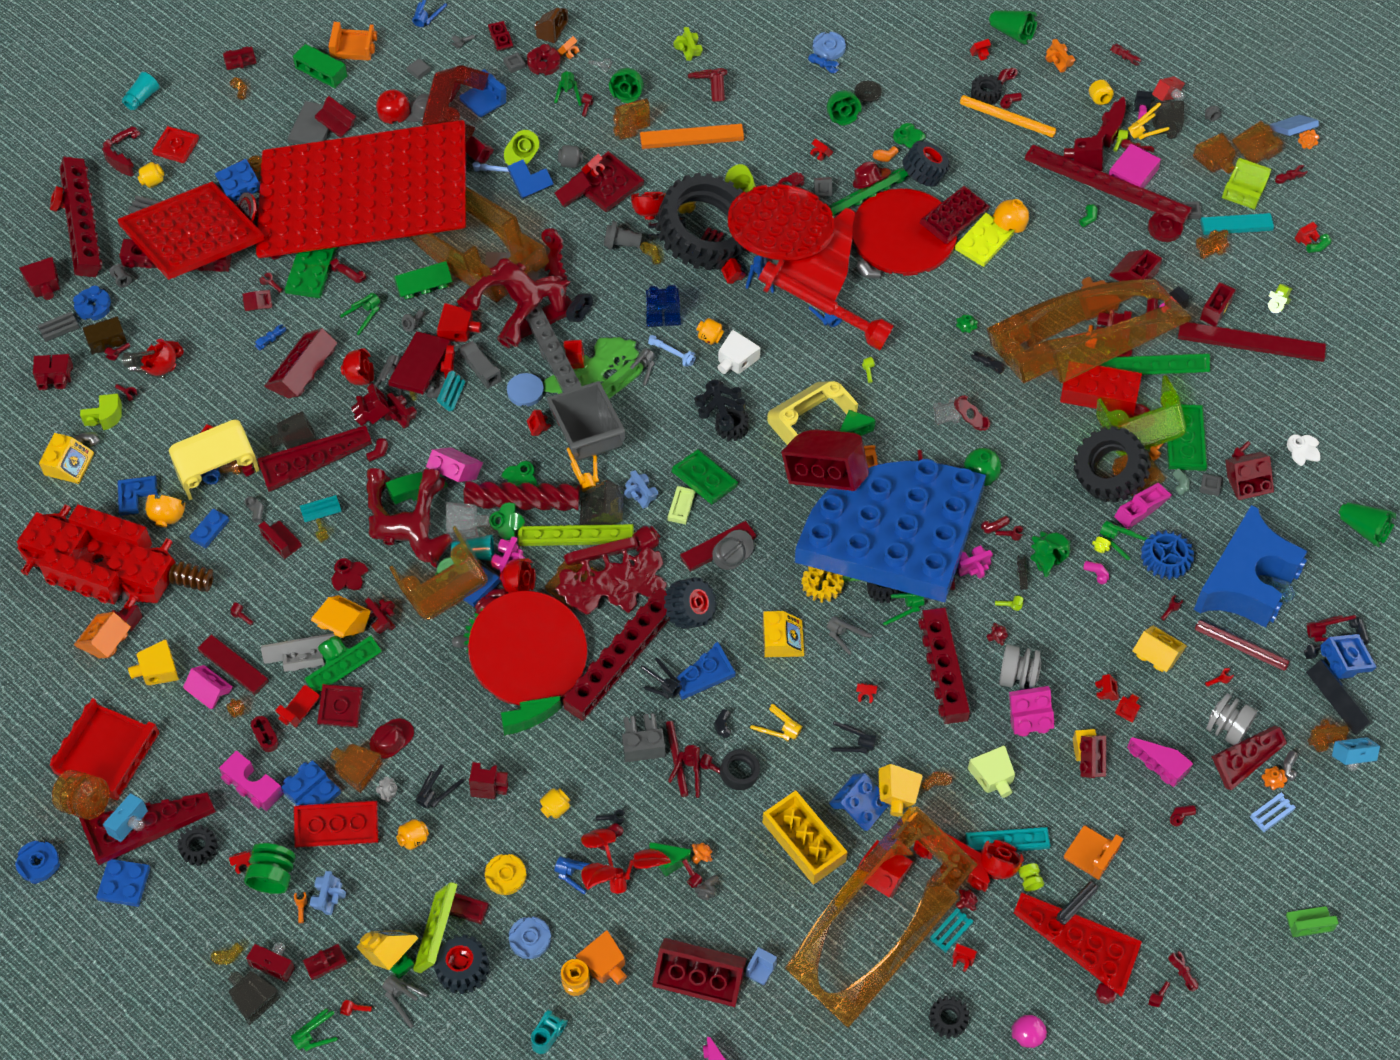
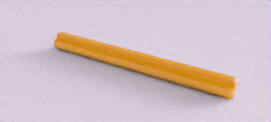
M965 95L960 99V104L1049 137L1055 136L1056 129L1054 127Z

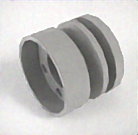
M1006 644L999 685L1012 688L1015 680H1019L1020 689L1024 688L1025 681L1028 682V689L1034 688L1038 682L1041 669L1040 650H1035L1033 658H1030V649L1027 648L1023 657L1020 656L1019 646Z
M1227 693L1213 709L1206 730L1211 732L1216 725L1219 726L1215 735L1219 736L1223 730H1226L1225 741L1234 746L1241 742L1255 719L1258 710L1247 704L1241 710H1238L1239 699L1236 698L1232 705H1229L1232 695Z

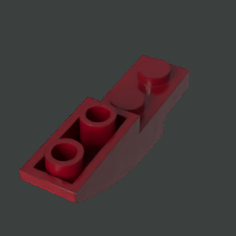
M1123 96L1118 102L1115 101L1109 112L1106 111L1102 116V126L1096 135L1103 136V145L1108 148L1115 142L1119 130H1121L1126 107L1125 97Z

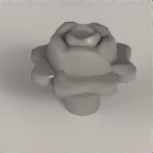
M388 776L379 781V786L376 787V792L381 794V799L387 802L396 796V791L398 790L393 778L389 779Z

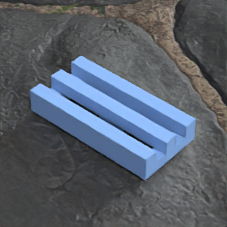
M1281 792L1252 813L1250 818L1263 832H1266L1293 812L1296 807L1290 805V801L1285 799L1284 794ZM1279 801L1281 802L1279 805H1277V806H1276L1275 808H1273L1271 811H1269L1268 813H1266V814H1265L1264 816H1262L1260 819L1257 818V817L1260 816L1262 813H1264L1266 810H1268L1270 807H1272L1273 805H1275L1277 802H1279ZM1284 806L1287 808L1285 811L1276 816L1266 825L1262 824L1265 820L1274 815Z

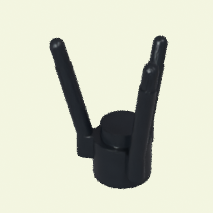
M656 657L655 661L670 679H663L644 665L640 666L646 673L661 682L662 691L648 686L644 687L645 690L664 696L666 699L678 696L682 689L681 681L675 678L659 658Z
M833 721V725L860 736L857 745H860L861 748L832 747L830 749L832 752H860L866 754L867 750L873 751L876 735Z
M441 764L434 775L433 771L429 772L415 801L425 809H428L430 806L435 808L438 802L462 784L464 779H460L435 799L436 793L431 788L444 767Z

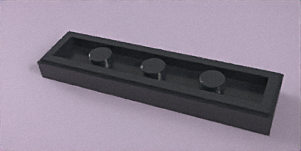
M1324 660L1318 661L1306 672L1355 735H1358L1373 723Z

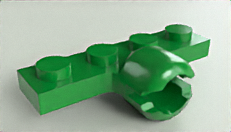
M372 635L349 649L345 647L338 636H332L318 646V650L325 659L324 666L305 677L304 681L309 688L316 693H320L322 691V684L332 685L382 651Z

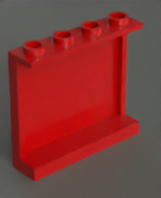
M92 698L90 703L85 705L79 720L74 722L68 737L63 739L57 754L52 756L50 767L54 774L118 801L159 735L158 728L152 722L148 721L147 724H143L100 706L96 699Z

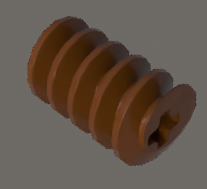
M181 561L178 566L173 564L171 567L169 581L171 584L177 583L179 586L184 585L186 588L191 587L193 590L198 589L201 592L206 591L207 593L212 587L213 569H209L206 573L205 567H202L199 571L198 565H195L192 569L191 563H188L185 567V563Z

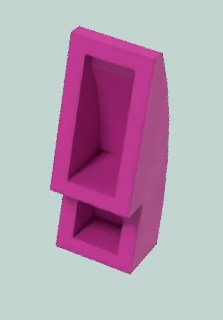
M1157 483L1136 494L1131 501L1120 506L1114 517L1126 529H1129L1153 513L1172 495L1161 484Z

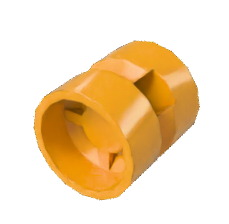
M571 959L562 966L561 979L564 990L572 996L584 994L590 985L587 965L579 959Z

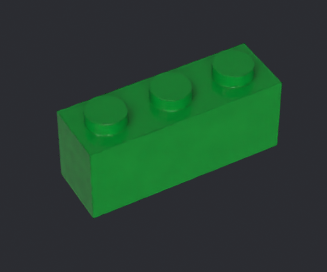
M304 44L293 55L296 69L333 88H336L347 77L346 66L342 61H338L330 55L320 52L315 47Z
M446 261L393 276L399 297L404 296V299L415 297L414 293L421 291L422 294L432 292L431 288L436 286L439 289L449 287L448 283L453 282Z

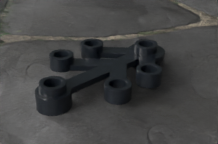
M713 379L706 384V391L694 398L695 405L700 407L698 414L702 419L708 418L717 406L720 414V430L730 431L734 428V420L728 415L725 405L742 411L746 409V402L744 399H739L742 397L741 388L734 387L730 389L725 387L722 381ZM721 393L730 395L733 399L724 397ZM711 396H714L710 403L705 407L706 401Z

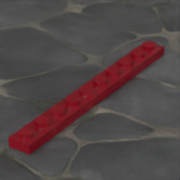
M1032 145L1025 155L1026 161L1183 224L1191 213L1192 207L1036 145Z

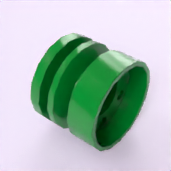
M255 844L252 847V855L249 858L252 865L247 867L244 883L248 887L263 893H285L288 890L291 878L289 872L293 870L295 854L291 850L276 844Z

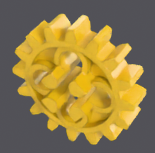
M808 566V571L803 572L801 584H803L802 590L807 591V597L812 595L813 601L819 598L820 602L823 603L824 599L831 602V597L836 599L838 593H842L844 580L843 575ZM824 574H827L826 580L823 581ZM819 584H822V590L818 591Z

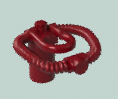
M708 69L688 74L689 79H710L712 101L725 100L724 76L728 73L726 69Z

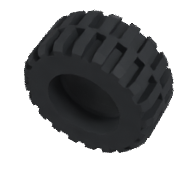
M1111 426L1109 430L1103 427L1100 428L1099 432H1091L1092 436L1089 438L1085 437L1082 440L1083 445H1078L1076 449L1078 455L1074 456L1076 465L1073 467L1078 481L1094 498H1100L1104 502H1108L1109 499L1112 503L1118 502L1120 498L1124 501L1129 499L1128 495L1137 494V489L1139 487L1143 488L1146 484L1143 480L1144 478L1148 479L1150 473L1147 469L1151 468V462L1148 460L1149 454L1144 445L1134 433H1130L1125 428L1119 430L1117 426ZM1112 451L1126 452L1128 461L1120 474L1112 478H1101L1097 475V465L1104 455Z

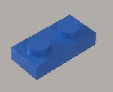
M212 509L189 536L191 541L207 548L229 522L228 516Z

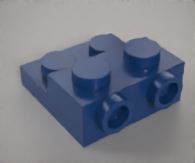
M247 159L215 173L225 195L232 202L238 201L243 193L253 194L260 190V183Z
M1359 634L1329 637L1320 645L1321 654L1327 657L1330 669L1336 674L1338 679L1352 678L1357 673L1372 672L1376 668Z
M313 760L309 763L304 762L298 768L299 772L293 777L291 775L286 777L281 787L284 795L296 806L329 804L341 794V789L327 777L326 773Z

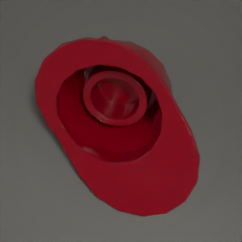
M867 161L855 169L853 187L857 189L869 187L891 174V170L878 168L876 163Z
M397 718L388 721L374 732L370 740V750L378 758L386 759L394 756L413 739V726L405 719Z

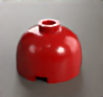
M390 89L384 91L377 99L376 110L379 119L385 123L393 124L392 121L400 123L410 115L409 100L399 90Z
M644 192L642 196H639V193L632 194V208L638 215L645 216L646 220L655 219L666 193Z
M161 338L156 340L158 344L155 346L151 344L141 360L144 364L141 366V369L153 376L165 375L168 372H172L176 367V352L174 348Z
M365 348L349 352L341 365L342 375L351 384L357 386L369 385L374 380L373 362L369 363L368 357L371 356Z
M529 558L513 559L504 566L500 573V581L506 592L512 593L534 589L536 571L535 568H531L530 563H533L532 560Z
M994 840L993 843H989V841H986L981 851V863L988 876L992 879H1008L1016 875L1024 861L1023 855L1020 854L1019 856L1015 852L1016 848L1006 842Z

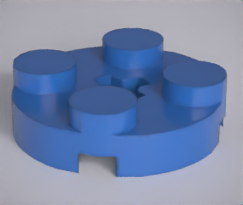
M91 286L73 298L75 311L84 320L86 318L92 319V321L99 320L110 311L111 299L108 293L98 286ZM92 302H95L96 305H95V306H92V305H89V304L92 303Z
M32 841L27 843L19 850L17 862H15L20 876L33 884L47 880L60 867L58 852L49 842ZM35 858H43L39 865H33Z

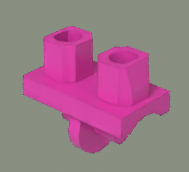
M511 537L510 541L501 539L498 544V551L503 552L504 556L493 555L491 565L500 569V573L509 561L525 558L522 555L523 551L518 549L519 547L516 544L518 539L516 537Z
M981 545L972 550L973 556L970 558L966 552H962L957 571L959 576L961 577L969 573L971 576L976 574L978 578H983L985 576L984 571L988 570V566L991 565L992 552L990 550L985 551Z

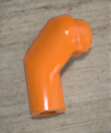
M892 146L888 151L875 150L873 158L878 161L889 162L899 151L895 146Z

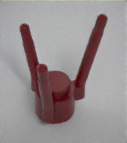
M1339 615L1317 622H1308L1306 625L1308 637L1314 638L1315 642H1325L1328 638L1322 637V635L1326 634L1327 625L1355 619L1356 615L1346 617Z
M688 745L685 747L684 752L679 753V758L668 782L671 783L682 761H684L685 765L693 767L695 772L696 798H699L700 748L695 745Z

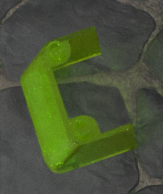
M1164 375L1162 379V395L1160 398L1162 407L1129 419L1122 410L1108 412L1102 399H1097L1096 417L1102 428L1106 427L1108 430L1111 426H1117L1119 430L1125 428L1137 436L1145 449L1179 438L1186 431L1180 398L1167 375ZM1116 451L1120 456H1128L1126 452Z

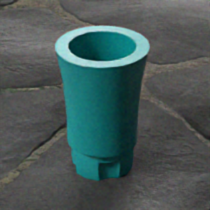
M141 72L137 80L126 92L122 103L128 109L135 111L160 88L158 82L150 74Z
M490 534L452 542V554L467 553L474 560L491 561L495 554L493 536Z

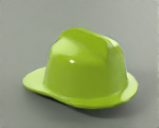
M530 130L518 131L504 150V160L508 166L522 159L527 165L539 149L538 136Z
M743 164L733 166L725 176V182H733V187L737 190L740 188L743 192H748L756 187L750 170Z

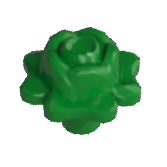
M964 314L962 317L957 318L956 327L961 332L971 333L977 329L978 321L972 315Z

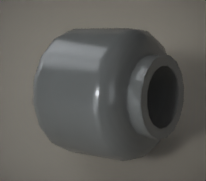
M563 145L558 151V163H561L562 167L577 168L579 163L583 161V152H580L578 146Z

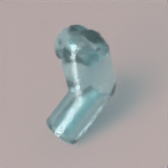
M1273 577L1271 586L1281 589L1283 594L1282 600L1285 602L1293 600L1295 592L1291 583Z

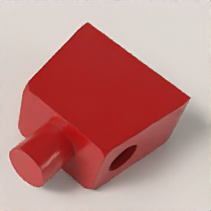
M444 303L437 327V336L449 339L451 342H466L469 339L470 332H481L482 323L473 321L472 311L468 312L461 307Z

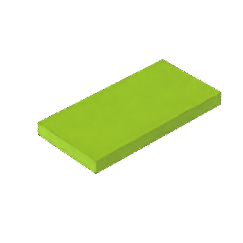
M450 882L435 893L413 968L414 972L422 973L435 964L458 884Z

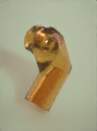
M234 77L230 81V86L237 88V98L244 100L246 98L247 85L240 78Z
M933 772L921 783V786L926 791L930 790L934 785L947 786L951 784L952 776L944 772Z

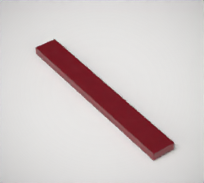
M1180 321L1178 329V339L1320 362H1324L1326 344L1183 321Z

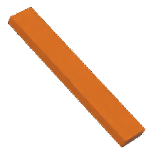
M742 124L640 132L642 149L744 141Z

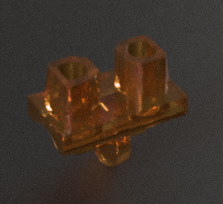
M1225 229L1220 232L1214 230L1210 232L1209 238L1204 239L1200 237L1196 239V248L1200 250V257L1204 259L1214 253L1223 255L1226 252L1225 248L1229 246L1227 241L1228 231Z
M1322 719L1320 726H1315V729L1311 730V736L1307 741L1309 745H1314L1317 752H1324L1328 750V743L1335 744V741L1347 740L1346 737L1349 730L1347 726L1336 727V724H1329L1327 719Z

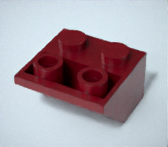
M1148 249L1130 251L1110 272L1109 276L1135 292L1140 293L1159 272L1162 258Z
M1257 452L1225 460L1227 478L1237 500L1274 492L1269 455Z

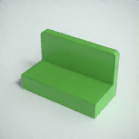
M1326 906L1292 911L1286 914L1292 937L1332 932L1339 924L1336 916H1330Z

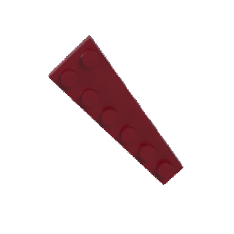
M364 425L260 457L257 460L267 490L270 492L372 444L368 429Z

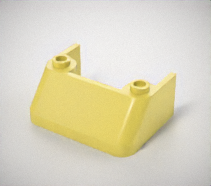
M835 381L817 382L768 412L767 421L788 445L798 435L791 427L798 421V416L828 398L833 399L846 414L849 410L857 412L858 403L840 383Z
M239 420L228 421L175 443L169 448V454L178 479L189 500H192L189 489L199 485L202 480L201 474L235 460L238 465L242 466L252 463L255 471H260L255 454Z

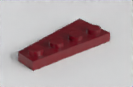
M1273 726L1211 757L1225 788L1232 790L1286 745L1287 742L1281 728Z

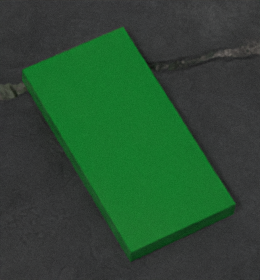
M1165 404L1168 469L1206 471L1207 459L1203 405Z

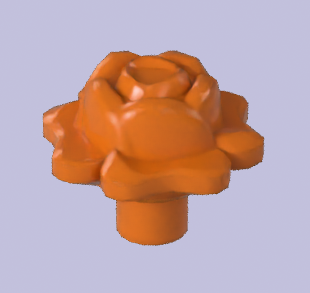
M1314 129L1299 133L1298 143L1302 145V148L1312 149L1313 146L1318 144L1319 135L1316 134Z
M1277 766L1272 769H1265V774L1262 775L1265 787H1270L1272 790L1283 788L1284 783L1288 780L1284 774L1285 771L1283 769L1279 770Z
M702 842L700 844H692L695 855L691 860L695 864H698L701 860L706 862L712 861V850H710L708 845Z

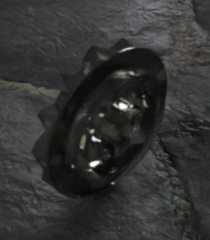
M862 81L855 87V95L859 100H863V103L866 101L872 103V101H877L881 97L882 90L876 82Z

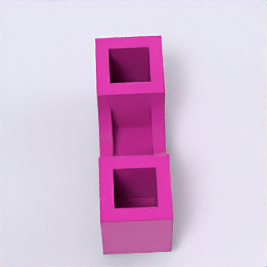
M235 751L219 767L222 774L221 779L228 785L233 784L241 796H248L251 799L250 802L258 809L261 807L267 812L284 794L281 785L267 774L258 781H248L247 779L254 772L252 763L238 751Z

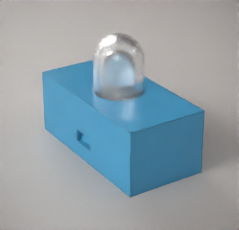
M1367 737L1335 741L1332 756L1346 765L1349 771L1355 772L1358 770L1360 763L1377 761L1380 746Z
M130 793L103 825L109 836L122 842L132 829L141 831L144 828L145 823L142 818L148 810L142 799Z

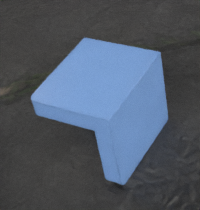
M758 947L746 968V976L765 985L776 966L777 957Z

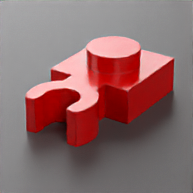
M447 345L445 360L441 361V372H444L445 379L450 371H454L455 351L454 346Z

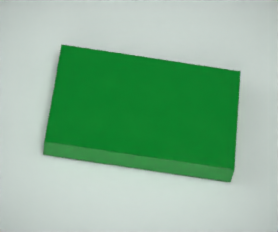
M698 449L671 469L673 474L711 505L738 486V481Z

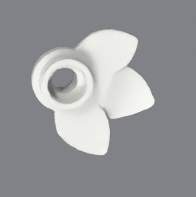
M1292 435L1288 438L1287 448L1292 452V458L1298 465L1303 466L1306 460L1320 461V452L1316 448L1319 445V441L1310 435L1302 437Z

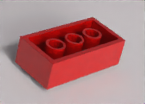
M1068 360L1060 402L1116 413L1121 411L1122 414H1132L1134 416L1142 373Z

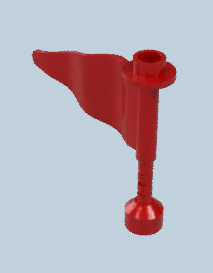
M845 208L834 218V235L830 243L822 251L804 259L785 261L780 259L777 265L768 261L758 280L766 284L763 290L766 293L769 292L774 284L829 315H834L865 332L867 344L880 351L894 325L882 318L870 323L847 311L835 302L848 272L852 244V227L855 217L853 210Z

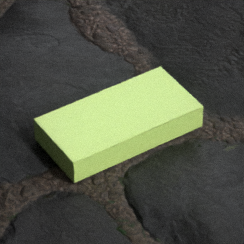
M677 486L667 517L668 521L686 525L696 494L693 489Z

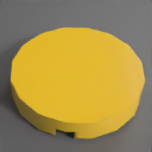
M497 855L486 865V884L490 890L497 894H514L522 888L526 881L525 865L515 855Z

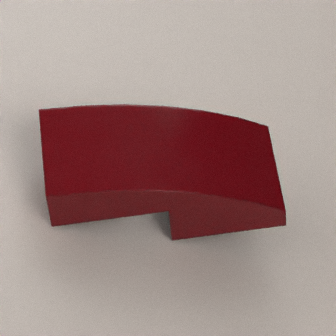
M504 21L488 24V30L497 51L513 47Z
M108 145L102 148L105 160L114 169L127 176H134L132 170L134 165L130 158L126 159L123 153L118 155Z

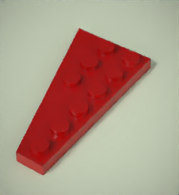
M1021 893L1014 914L1122 997L1142 941L1076 914L1066 924L1062 925L1056 920L1057 914L1062 910L1061 908Z

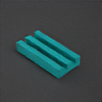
M454 371L448 373L437 402L449 412L454 410L465 380H460V376L455 375Z
M337 495L300 505L304 522L342 512Z
M956 908L933 933L930 940L947 953L973 924V920L971 918L968 919L966 914H962L960 909ZM956 917H958L959 919L940 938V940H937L938 936L948 927V925ZM962 922H965L966 924L947 943V945H943L944 941L954 932V930Z

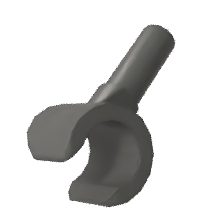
M473 34L460 38L455 35L452 37V40L455 41L452 45L456 48H461L466 41L474 39L475 36Z

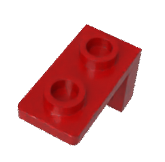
M304 685L286 708L279 705L275 710L279 715L278 720L286 726L291 724L296 728L319 700L320 695L307 685Z

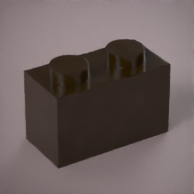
M118 316L82 327L92 355L101 353L108 347L114 348L127 344Z

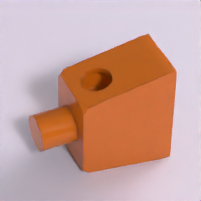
M607 930L576 955V959L583 961L587 965L589 974L602 984L612 978L617 985H620L627 978V975L621 970L625 966V958Z

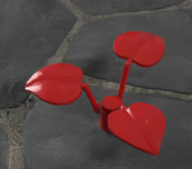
M596 829L585 833L581 837V843L585 847L598 848L604 846L609 866L592 863L583 867L581 878L587 890L609 880L612 893H623L627 890L626 880L630 879L633 865L635 868L645 869L671 863V860L662 852L655 849H645L633 855L634 859L630 861L625 873L622 868H614L608 846V843L616 841V834L612 830Z

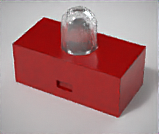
M1175 76L1160 79L1152 95L1161 101L1170 99L1182 101L1184 93L1181 90L1185 83Z

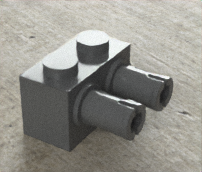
M650 713L651 720H649L648 714L643 716L646 731H637L635 716H630L631 722H629L628 717L623 719L625 733L622 734L625 763L665 757L662 728H657L656 714Z

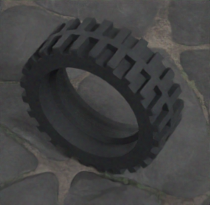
M695 173L693 177H690L688 174L683 177L682 181L678 179L674 182L673 186L669 187L656 216V221H658L656 230L661 232L658 237L660 241H665L664 248L667 251L670 249L673 252L672 256L675 259L677 257L683 260L682 263L685 265L691 263L694 265L693 268L699 269L702 266L705 267V270H711L715 266L718 270L722 269L723 265L730 258L738 260L745 250L733 236L721 242H710L695 237L685 229L677 214L680 205L699 201L717 207L728 217L731 203L743 191L740 188L738 190L734 188L733 182L729 181L727 183L723 181L724 177L718 176V178H714L710 173H706V176Z

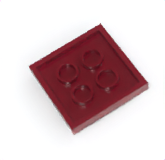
M609 151L601 156L603 159L599 163L603 164L605 169L601 172L596 168V171L599 173L598 176H592L591 170L587 174L584 173L593 187L584 195L605 212L611 210L644 185V179ZM580 171L578 174H576L574 177H572V178L570 179V181H571L573 178H575L576 176H578L580 173H582L583 171Z

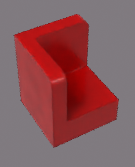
M582 340L564 341L565 355L572 368H584Z

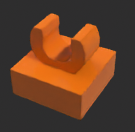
M574 36L559 48L560 56L566 53L567 58L571 59L574 56L571 51L575 54L579 52V48L574 46L577 42Z

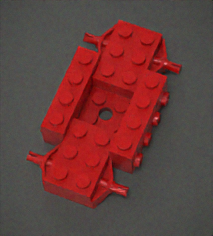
M66 504L58 514H41L36 512L17 540L19 553L26 561L21 570V573L24 575H28L33 567H40L48 584L58 585L67 591H76L85 597H93L102 603L108 602L114 605L123 590L129 596L128 601L124 605V608L129 609V611L136 602L158 603L170 583L169 574L173 564H176L175 560L168 553L170 546L173 544L170 539L166 538L159 548H150L152 542L145 526L79 504L68 520L66 516L71 507ZM97 558H103L102 562L94 563Z

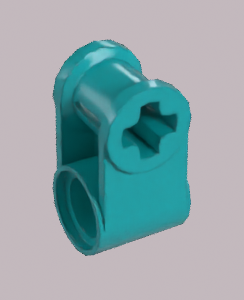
M548 1009L531 1034L533 1051L538 1054L547 1053L564 1031L568 1021L558 1018ZM539 1038L546 1039V1042L543 1044H538L535 1041Z

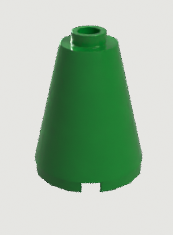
M995 10L991 13L989 22L993 28L1017 42L1028 44L1027 40H1032L1036 31L1037 21H1035V17H1037V14L1033 11Z
M1348 502L1346 505L1343 504L1338 513L1343 522L1377 547H1380V542L1385 543L1394 527V524L1391 523L1392 518L1396 519V513L1390 510Z

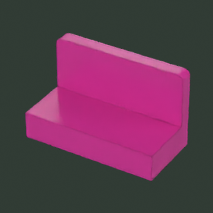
M205 665L191 668L183 688L208 708L213 709L220 696L231 692L232 686Z

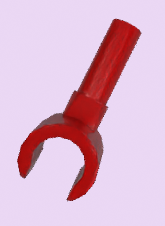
M1225 668L1220 676L1205 682L1206 687L1218 682L1228 684L1234 676L1226 675L1230 668Z
M345 1000L341 1005L340 1013L350 1016L352 1010L371 1012L372 1006L358 1005L352 1001Z

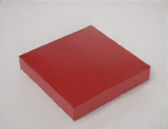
M167 126L153 148L152 153L159 157L185 163L197 144L199 135Z

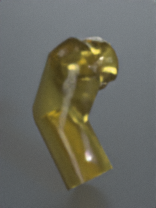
M647 242L641 243L640 249L644 254L651 256L652 263H661L657 246Z
M235 942L229 951H213L210 956L211 960L218 965L231 964L242 952L243 947Z

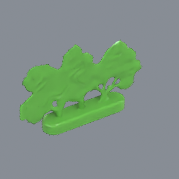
M621 337L599 338L594 346L595 356L589 358L587 355H584V368L573 369L581 386L597 381L603 382L601 385L610 399L637 378L642 372V363L639 362L637 366L630 369V366L639 355V351L635 349L636 341L631 339L625 341ZM616 357H619L620 362L617 363L619 365H616L614 363V359ZM625 360H631L630 362H628L626 365L623 366ZM607 370H617V372L610 376L608 379H605L603 377V374ZM554 374L543 381L545 392L563 393Z

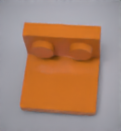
M1083 826L1063 858L1099 880L1118 852L1124 838L1116 834L1113 840H1110L1087 826Z

